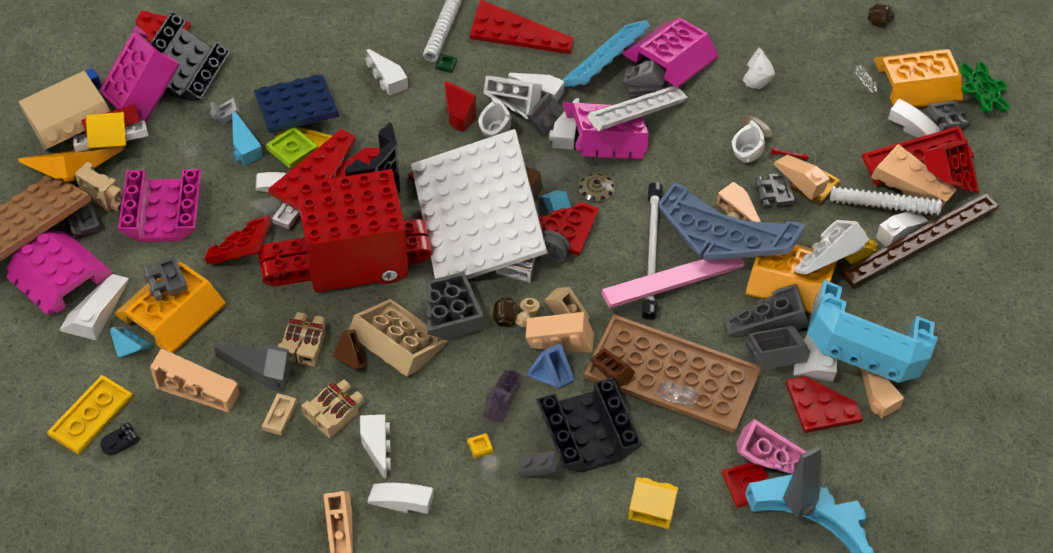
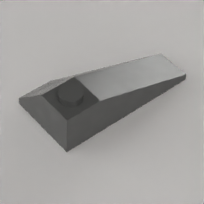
M797 284L777 289L772 292L773 295L765 300L760 299L757 301V305L752 308H745L726 319L725 322L729 336H743L793 325L796 330L808 327L809 323Z

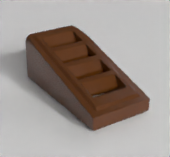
M606 348L590 359L591 363L607 378L613 377L619 388L633 378L632 368Z

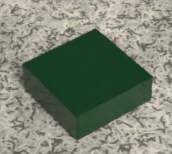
M440 54L435 70L452 73L457 63V57Z

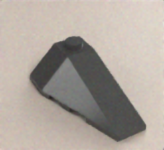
M228 343L214 344L217 358L272 390L280 389L285 391L292 374L289 349L272 345H263L262 348H255L253 344H247L246 347Z
M819 446L801 454L783 496L784 501L797 518L812 514L816 510L815 507L820 497L824 472L822 452Z

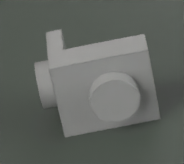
M234 98L220 106L214 102L210 103L212 117L215 120H219L222 124L232 119V113L241 114L238 102Z

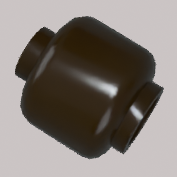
M875 4L868 12V20L872 25L887 27L890 22H893L895 16L892 8L889 5Z
M503 297L495 302L492 318L500 327H511L512 324L516 323L519 306L512 298Z

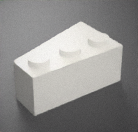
M486 76L483 93L492 99L499 100L511 110L523 115L526 119H530L526 115L540 101L542 84Z

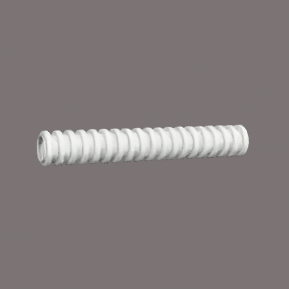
M446 0L423 52V57L431 62L437 61L462 0Z
M835 186L831 188V203L837 201L836 203L842 202V204H845L846 202L848 205H851V203H854V205L860 204V206L866 205V207L871 205L872 208L874 206H877V208L883 207V209L887 207L889 210L895 208L896 211L898 209H901V211L907 210V212L912 210L913 213L918 211V213L924 212V214H927L928 212L930 215L936 213L937 216L941 212V199L937 201L935 198L929 200L928 197L923 199V197L917 198V196L913 198L911 195L906 197V195L900 196V194H897L896 196L894 193L888 195L887 192L882 194V192L876 193V191L871 193L870 190L864 192L865 190L859 191V189H856L855 191L853 188H850V190H847V188L841 189V187L835 188Z

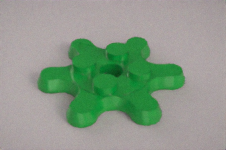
M965 62L960 64L959 72L967 80V82L962 84L961 91L965 95L971 94L975 96L980 103V109L984 113L991 112L993 105L1002 112L1010 109L1009 103L1001 95V92L1007 90V84L1001 79H993L988 72V66L984 62H978L976 70L972 69Z

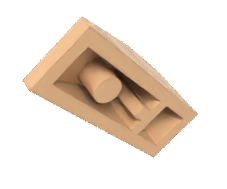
M786 155L774 162V165L810 200L824 193L830 178L817 166L790 155Z
M733 181L718 193L716 204L725 212L735 211L740 214L741 220L761 222L748 193L743 187Z
M860 368L871 410L878 414L881 419L899 410L904 397L893 384L883 376Z
M341 491L323 494L330 553H353L350 492Z

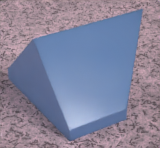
M560 343L543 351L526 373V376L553 385L556 388L575 380Z

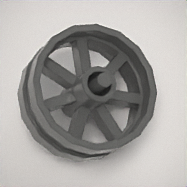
M552 230L542 231L548 253L540 255V257L555 263L563 262L570 250L569 241L558 232Z

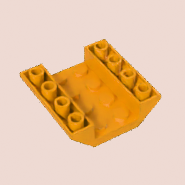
M949 49L874 58L878 71L886 72L892 86L890 100L893 106L898 99L909 103L915 108L926 107L933 103L954 100L957 102L963 101L961 73Z
M796 244L788 254L756 256L745 295L765 300L772 296V292L777 289L797 284L806 313L812 314L815 297L823 281H831L837 261L808 274L796 273L794 269L805 255L813 252L812 248Z
M182 262L177 263L188 290L170 296L167 290L163 291V298L157 301L151 295L148 283L115 312V315L128 325L134 321L155 337L157 346L171 353H174L226 305L224 299L207 279ZM161 277L156 280L157 283L163 282Z

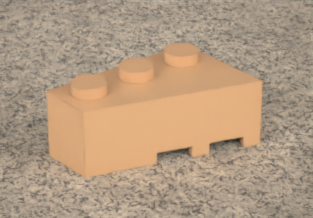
M584 312L527 318L525 338L531 348L549 349L560 343L563 351L593 353L594 332Z

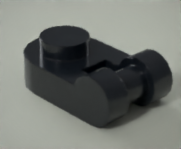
M126 422L119 429L104 436L100 446L104 454L115 455L138 443L140 438L137 433L133 432L132 425Z

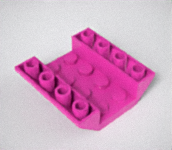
M682 18L661 24L626 49L622 54L636 63L646 56L665 67L664 80L677 88L718 58L717 51L708 33Z
M135 26L102 83L99 92L117 109L134 105L140 121L144 120L146 124L180 64L170 55L156 50L146 40L148 35L138 26Z
M182 169L181 179H147L145 170H126L118 230L139 242L181 241L188 236L196 227L201 169Z

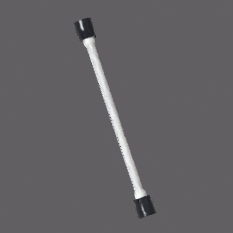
M653 182L648 186V200L651 203L648 275L655 274L658 204L663 195V186L657 182ZM654 295L646 297L645 302L642 304V318L645 320L657 318V301H655Z

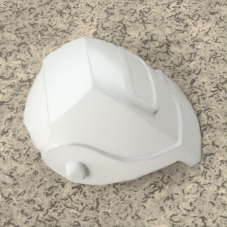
M759 47L747 64L749 70L743 78L746 86L753 89L763 88L775 76L772 64Z
M493 98L492 102L481 113L478 124L483 135L489 138L509 131L511 128V116L504 104Z
M753 120L750 121V124L740 129L732 140L734 155L743 163L754 162L763 154L765 149L763 133Z

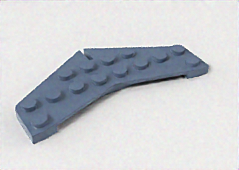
M675 182L659 202V209L663 216L700 259L703 257L704 260L788 254L806 231L805 225L798 222L787 221L785 224L745 221L721 214L691 194L688 188Z

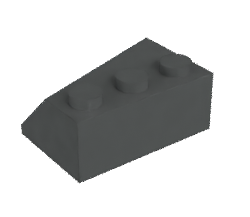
M465 272L427 281V334L448 340L483 330L484 316Z

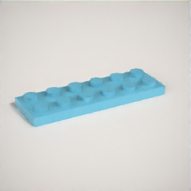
M644 20L625 25L562 80L565 81L564 87H575L578 84L585 85L590 82L593 75L600 73L603 66L613 61L612 58L622 54L625 47L635 42V38L645 34V30L650 26L648 21Z

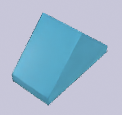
M555 190L540 197V200L550 214L553 211L571 207L566 191Z

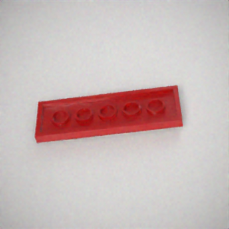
M957 126L862 154L861 158L872 176L876 167L898 144L925 164L923 151L966 138L960 127ZM969 145L971 157L973 159L975 155ZM873 179L876 187L885 185V182Z

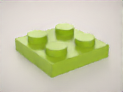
M295 127L266 144V149L290 169L318 148V145Z

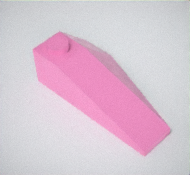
M755 419L743 428L736 443L738 453L753 463L793 474L801 454L806 453L805 450Z

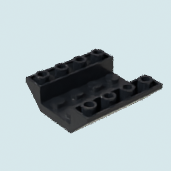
M171 11L150 44L160 53L170 55L180 64L166 91L179 99L200 101L231 51L217 41L212 47L208 46L182 28L187 20Z
M389 122L378 133L380 153L370 161L369 165L355 159L352 164L346 167L345 175L352 176L392 169L397 194H399L400 177L397 141L393 125Z
M613 377L594 382L593 391L560 401L556 393L536 399L564 469L583 473L621 462L642 446V442Z

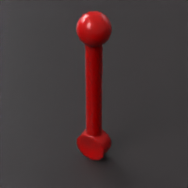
M776 147L771 149V153L775 155H790L802 158L803 161L809 158L807 154L800 155L781 151Z

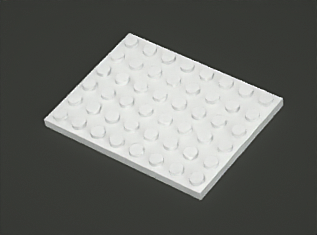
M515 129L411 164L422 218L426 222L433 251L431 261L435 279L460 272H465L467 279L548 253Z

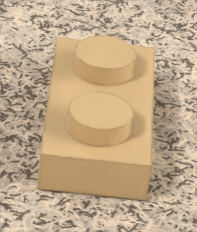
M277 393L263 422L262 430L282 436L297 404L296 398Z

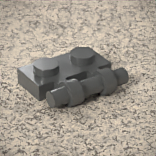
M956 100L933 103L927 107V111L935 122H942L939 124L940 130L957 126L960 129H964L970 126V120L963 118L965 111Z
M783 173L768 174V180H763L762 176L755 178V187L759 191V200L763 204L764 209L771 207V201L775 202L776 207L794 205L795 199L789 179ZM766 189H771V193H767Z
M175 256L156 262L157 269L152 270L149 266L144 268V278L149 283L150 293L155 297V300H161L163 298L162 292L166 290L169 296L188 290ZM161 277L163 282L157 283V278Z

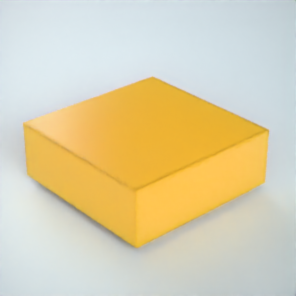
M487 433L467 439L474 459L493 453V447Z

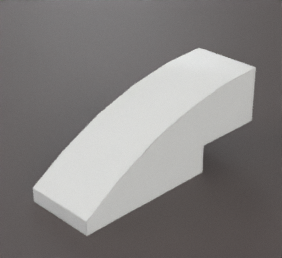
M901 99L897 100L890 111L888 119L904 126L903 131L917 138L941 131L925 114Z
M406 483L373 484L367 504L405 513L412 510L428 514L434 497L433 488Z

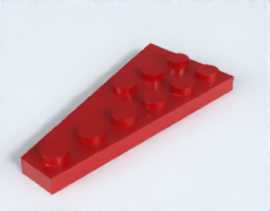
M340 129L269 187V194L300 211L296 184L335 178L336 171L342 166L343 159L349 154L356 142L355 136Z

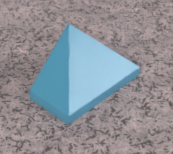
M124 326L113 327L110 330L118 357L143 351L153 346L152 343Z

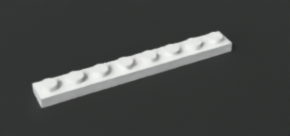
M671 86L591 112L587 118L600 131L683 103L687 96L680 88Z

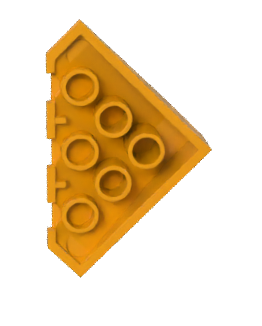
M124 148L61 152L18 158L20 163L55 179L63 178L64 182L74 181L75 173L85 163L89 162L95 168L124 150Z

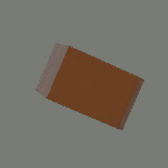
M355 329L343 331L332 357L355 369L367 367Z

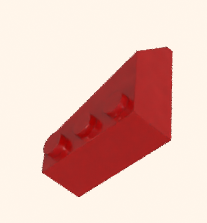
M968 139L946 143L923 151V160L927 170L949 185L976 193L979 192Z

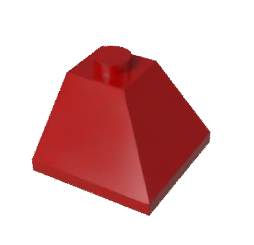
M446 80L444 82L445 107L449 125L454 129L465 132L476 120V95Z

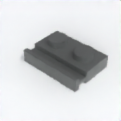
M551 93L545 94L526 115L527 118L531 119L532 125L540 136L545 135L563 114V110L556 100L552 99Z
M91 201L67 216L74 239L79 235L85 236L101 230Z

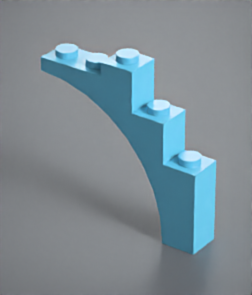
M792 475L749 483L745 495L752 512L774 510L793 513L783 499ZM827 487L821 488L820 497L815 507L816 510L809 516H803L830 530L845 544L851 553H874L872 547L867 543L865 530L861 528L866 519L864 509L860 507L858 500L835 505L834 497L829 493Z

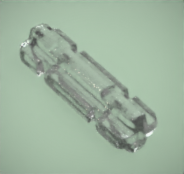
M862 65L856 66L854 72L859 76L858 78L864 86L868 87L867 90L871 94L877 92L878 85L868 72L865 71V68Z

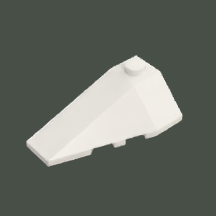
M836 220L821 234L822 240L819 243H814L812 246L813 252L805 255L794 270L796 273L808 274L860 251L870 239L858 222Z
M114 274L107 277L67 315L60 331L97 340L124 291L129 278Z
M807 334L804 339L807 344V362L794 364L793 377L807 376L812 380L833 382L837 372V359L823 354Z

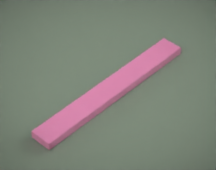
M742 258L701 259L602 289L601 294L609 308L743 268L745 263Z

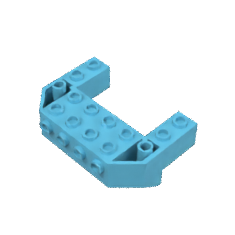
M824 280L815 297L807 334L821 352L898 383L920 377L931 359L938 337L933 335L935 323L916 316L906 336L846 313L845 307L847 302L840 299L842 287Z

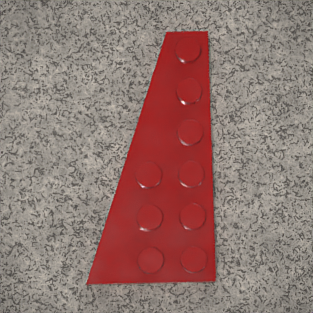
M483 0L479 2L470 32V39L565 54H571L574 38Z

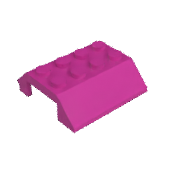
M563 103L566 117L575 118L580 134L575 146L577 153H581L582 157H595L597 155L600 158H612L613 152L614 158L628 159L630 152V159L644 158L648 148V130L643 116L599 131L587 117L591 112L613 105Z
M46 230L15 251L6 269L9 271L6 278L25 295H28L27 297L47 315L52 314L53 311L57 314L66 306L62 297L90 278L98 285L113 274L108 267L67 232Z

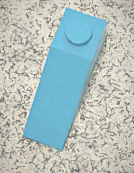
M236 112L232 113L233 145L235 150L233 155L237 162L240 161L243 166H246L263 158L262 147Z

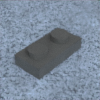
M556 451L523 455L517 473L521 477L554 473L560 455Z

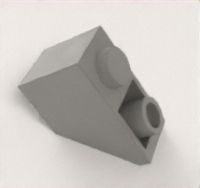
M646 61L626 69L623 82L626 85L639 88L659 87L664 85L666 71L655 61Z

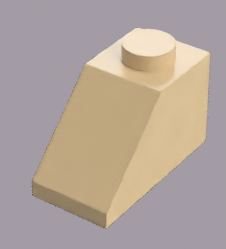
M570 287L556 288L544 300L554 315L584 312L587 319L590 318Z

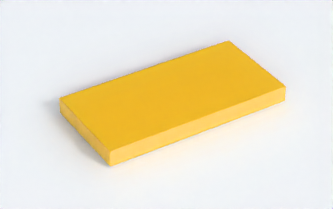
M101 375L47 431V434L80 455L134 397L133 393Z

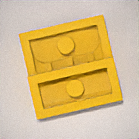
M124 112L86 115L89 150L126 147Z

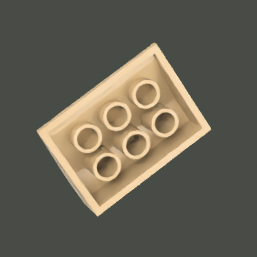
M85 71L18 101L44 150L84 132L81 120L85 119L86 115L110 112L106 102Z
M391 299L354 315L349 329H355L359 343L405 376L419 371L449 341V339L444 340L427 334L426 323Z

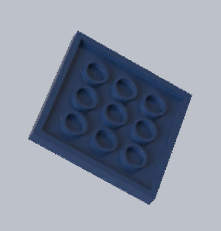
M323 74L312 75L308 78L295 79L294 81L278 83L254 90L269 133L339 117V111Z

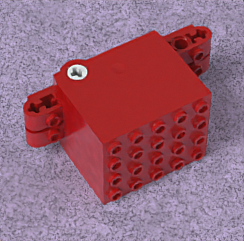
M392 169L296 184L304 238L267 243L262 245L258 252L264 284L276 287L312 281L315 293L377 282L381 284L395 283L402 278H407L408 265L422 263L433 255L426 222L424 220H403Z

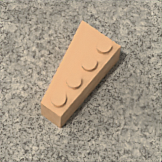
M899 144L876 167L871 176L876 181L879 179L885 182V185L891 188L893 186L903 191L902 193L907 196L923 197V199L928 197L929 200L935 198L937 201L941 199V209L957 190L927 170L925 164Z
M162 348L150 366L156 389L228 413L240 394L238 383L234 380L227 379Z

